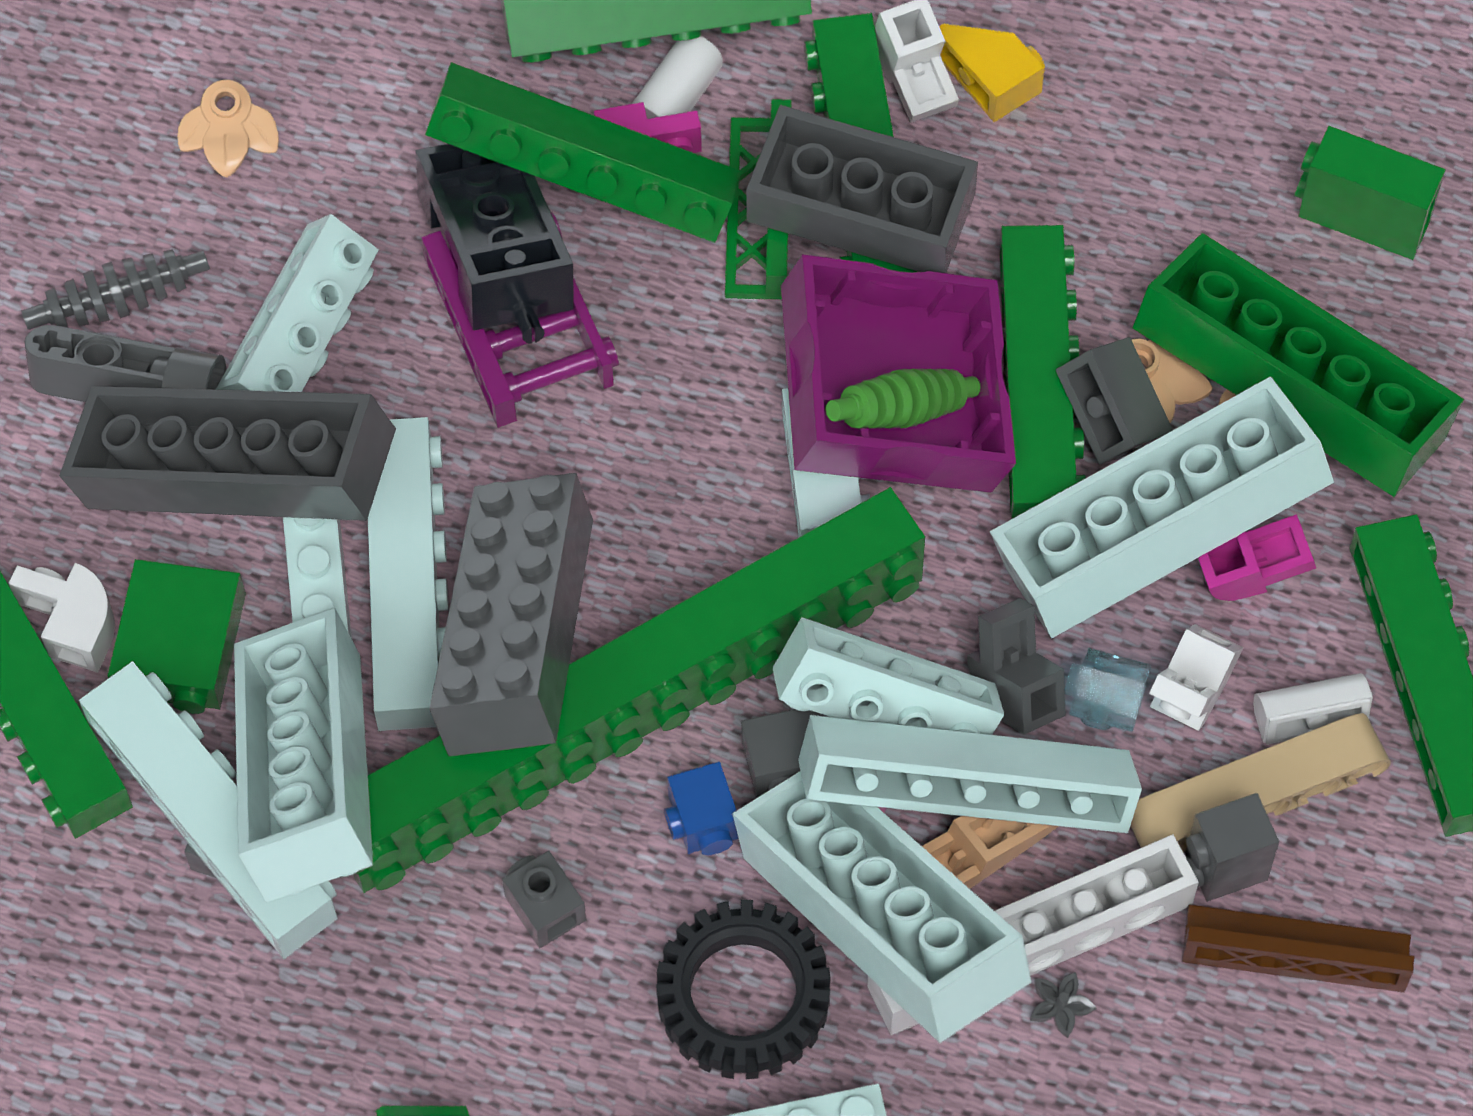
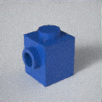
M720 761L667 777L668 796L672 806L665 808L664 813L672 839L683 838L688 854L701 850L703 855H715L729 849L733 845V841L739 839L732 815L737 810Z

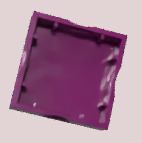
M802 254L781 285L794 470L993 492L1016 464L1010 399L1002 374L1001 359L1004 340L998 281L932 271L899 272L872 263ZM954 369L960 372L963 377L974 376L980 382V393L976 397L967 398L965 405L960 410L947 413L944 416L913 427L852 428L844 420L831 421L826 414L827 403L830 400L840 399L847 387L894 370Z

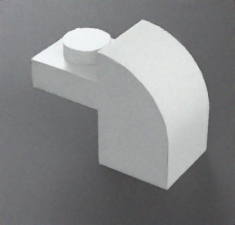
M914 0L880 12L876 21L875 32L881 65L888 82L894 83L910 123L957 107L959 98L940 56L945 39L928 0Z
M77 563L74 564L67 581L57 572L47 568L37 567L33 571L17 565L9 581L10 589L20 606L50 615L41 635L49 656L98 673L110 648L115 632L114 615L100 580L89 569Z
M1196 624L1187 628L1169 667L1158 674L1149 694L1155 697L1150 707L1199 731L1229 680L1244 647Z

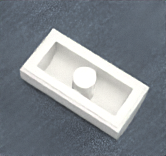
M702 36L691 40L676 41L632 104L644 102L647 119L690 112L722 68L723 60L720 52L710 41Z
M1362 673L1256 693L1254 695V713L1262 741L1266 745L1287 741L1354 714L1363 713L1369 719L1373 696L1365 676Z

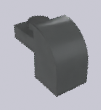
M1019 598L978 616L980 649L967 655L970 675L996 684L1004 711L1001 721L1025 735L1066 716L1064 669L1036 653L1034 605Z

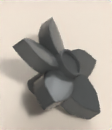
M1076 972L1065 976L1058 988L1049 980L1035 978L1036 991L1044 1001L1035 1007L1029 1021L1045 1022L1054 1018L1058 1031L1068 1038L1075 1025V1016H1085L1096 1010L1095 1005L1087 997L1076 995L1079 986Z

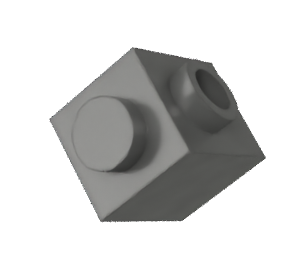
M549 850L537 858L534 855H530L520 859L510 867L507 876L502 878L505 898L539 949L587 921L584 901Z

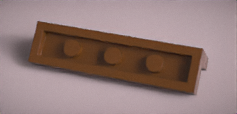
M1189 905L1186 917L1182 962L1405 993L1413 974L1415 956L1410 955V934Z

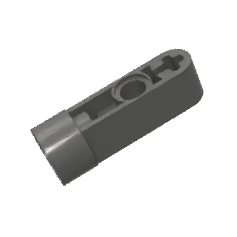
M56 325L37 327L27 334L24 341L29 380L32 388L42 394L86 402L91 386L216 390L226 372V361L223 355L181 347L173 348Z

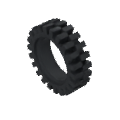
M741 900L740 909H730L729 901L717 903V913L708 915L704 908L694 914V924L689 926L684 921L676 929V940L674 942L668 940L663 949V962L659 961L656 984L658 1012L661 1022L665 1025L666 1035L671 1043L676 1042L678 1044L681 1055L688 1061L693 1057L698 1061L699 1068L708 1073L711 1072L712 1068L721 1070L722 1077L734 1079V1073H746L747 1080L759 1078V1072L769 1070L770 1075L781 1072L782 1064L789 1060L792 1064H795L803 1058V1050L807 1046L809 1048L813 1047L818 1040V1032L820 1028H824L828 1017L831 978L829 967H826V954L822 945L818 947L815 945V934L808 926L803 930L798 927V917L788 911L783 918L777 915V906L765 902L763 910L753 909V900ZM737 945L758 946L772 952L790 970L796 985L794 1002L785 1018L775 1027L755 1035H729L712 1027L696 1010L691 997L694 976L704 961L712 954L726 947Z

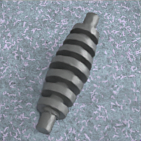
M173 249L163 251L166 263L160 265L156 264L153 253L142 255L147 269L139 272L136 270L132 257L122 259L127 276L117 278L112 261L102 264L107 279L106 283L98 285L94 272L91 269L83 273L87 289L78 291L74 279H70L64 282L68 294L66 296L58 298L55 287L45 291L47 299L43 300L42 304L21 310L26 327L30 330L50 323L51 325L56 324V326L69 328L66 317L75 315L79 327L90 325L85 311L95 308L99 322L110 321L105 304L115 302L120 318L129 316L130 313L125 301L126 297L134 295L139 310H142L149 306L144 291L154 288L159 302L168 297L164 287L165 284L174 282L178 293L186 289L184 281L188 280L189 276L210 270L204 250L181 257V255L175 256Z

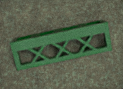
M771 99V118L731 117L729 166L740 171L733 204L727 218L725 298L782 300L781 285L787 277L788 233L767 227V234L753 245L738 233V226L747 219L746 194L739 189V182L754 171L760 156L759 154L754 157L740 144L741 132H769L779 106L783 105L792 108V100ZM740 157L748 163L742 169H740ZM740 201L746 208L738 214V203ZM737 244L745 251L738 258ZM765 246H767V258L759 252ZM753 258L766 270V285L736 284V270Z

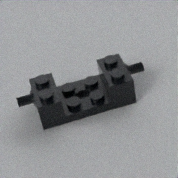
M450 144L416 150L418 198L431 229L442 227L458 265L459 298L472 330L516 322L526 343H532V335L535 343L539 342L544 337L545 332L538 317L574 310L573 262L535 176Z

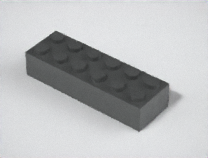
M91 386L59 476L87 509L367 521L396 428L371 394Z
M577 473L544 475L532 479L493 482L487 485L474 486L429 707L448 756L556 743L593 525V518Z

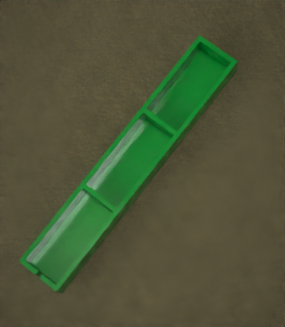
M889 487L569 664L556 743L448 756L441 736H438L368 775L373 866L352 874L361 890L365 893L374 887L380 891L391 888L404 878L405 870L422 860L428 864L441 860L453 850V843L471 833L473 836L479 837L491 832L500 824L501 816L520 806L522 810H528L539 805L548 797L549 789L565 780L570 784L584 780L594 772L597 762L612 754H615L616 757H623L632 753L642 744L644 736L660 727L663 731H669L680 726L690 716V710L705 702H708L710 705H716L725 701L735 692L736 685L754 675L756 679H763L773 673V666L801 617L835 629L844 624L848 628H853L869 619L874 612V608L883 602L891 599L897 603L907 599L916 592L920 585L919 582L922 581L926 536L893 489Z

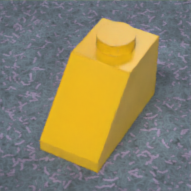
M944 23L939 26L945 39V44L940 54L945 67L993 122H996L1042 93L1045 71L1044 62L1035 48L1032 46L1026 47L1014 33Z

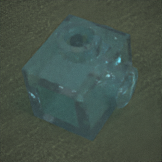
M1088 648L1082 665L1072 663L1068 675L1065 694L1073 696L1069 715L1081 718L1082 723L1095 729L1108 730L1115 727L1133 732L1152 665Z

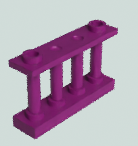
M551 212L552 217H553V219H554V221H555V223H556V226H557V228H558V230H559V232H560V235H561V237H562L561 230H560L559 224H558V222H557V219H556L554 213ZM441 230L421 237L425 262L497 428L517 421L515 403L522 401L521 395L589 370L596 369L604 389L614 386L613 367L619 365L616 350L609 336L600 337L574 277V310L542 316L538 320L545 332L543 338L577 327L586 350L515 376L511 371L503 374L498 360L503 359V353L529 344L523 340L519 326L517 325L495 333L493 329L473 331L459 298L458 265L451 248H448Z

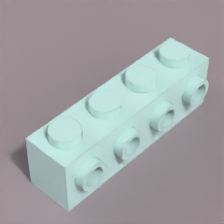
M332 214L307 224L216 390L302 392L309 377L318 373L328 358V351L325 348L332 335L337 334L349 320L351 310L348 306L354 295L359 293L370 281L374 272L370 265L379 249Z
M801 617L772 668L779 700L784 701L787 705L799 711L811 710L833 718L988 735L994 733L1004 716L996 684L803 617Z

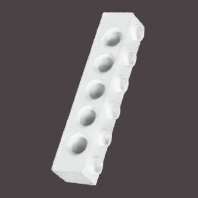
M1170 835L997 909L995 912L1023 936L1031 976L1188 908L1189 905H1193L1198 880L1174 835ZM868 976L867 987L890 1035L919 1024Z

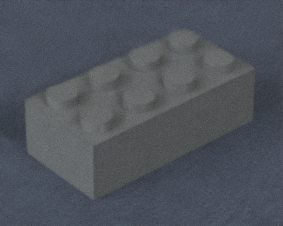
M780 105L746 189L747 222L918 272L947 273L976 194L978 161Z

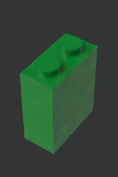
M1328 126L1320 144L1314 141L1310 143L1301 165V170L1304 172L1295 192V197L1302 199L1298 217L1414 260L1432 219L1446 169Z
M135 559L107 675L108 679L133 661L145 677L151 672H154L159 677L172 697L167 703H173L176 709L182 712L185 710L190 714L203 713L205 708L220 710L246 596L241 574Z

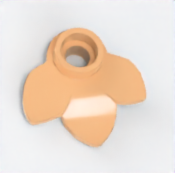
M220 80L211 84L204 91L201 105L185 114L178 127V145L182 152L204 149L205 156L213 169L221 176L229 177L242 164L248 153V148L262 153L277 152L279 134L275 120L270 112L252 104L250 95L243 85L233 80ZM225 96L235 100V105L228 111H222L217 108L218 100Z
M1132 339L1169 422L1173 420L1175 404L1195 403L1211 394L1212 385L1204 374L1151 340Z

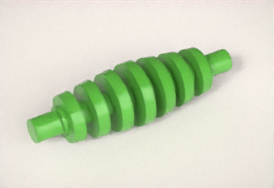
M954 369L894 370L847 387L840 399L830 400L827 403L826 414L831 421L844 420L852 428L913 427L944 416L947 413L960 410L965 405L967 398L976 397L980 393V382L974 376L963 377L960 372Z

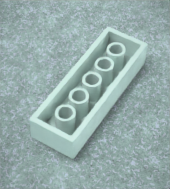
M1269 377L991 530L990 533L1007 572L1026 601L1034 605L1035 615L1052 639L1334 483L1321 441L1275 381Z
M332 608L234 643L238 855L265 902L267 903L287 895H295L307 888L341 876H350L361 869L373 866L360 654L336 609Z
M801 771L732 813L744 860L939 1043L1031 983L1023 936L878 807L807 800Z

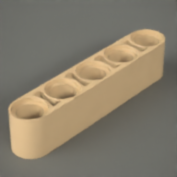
M1363 713L1354 714L1139 799L1130 827L1141 848L1174 835L1184 853L1187 848L1186 838L1190 836L1194 817L1197 813L1258 793L1266 813L1274 812L1275 816L1308 804L1307 798L1321 792L1326 797L1358 784L1356 779L1369 773L1376 777L1389 768L1391 761L1367 715Z

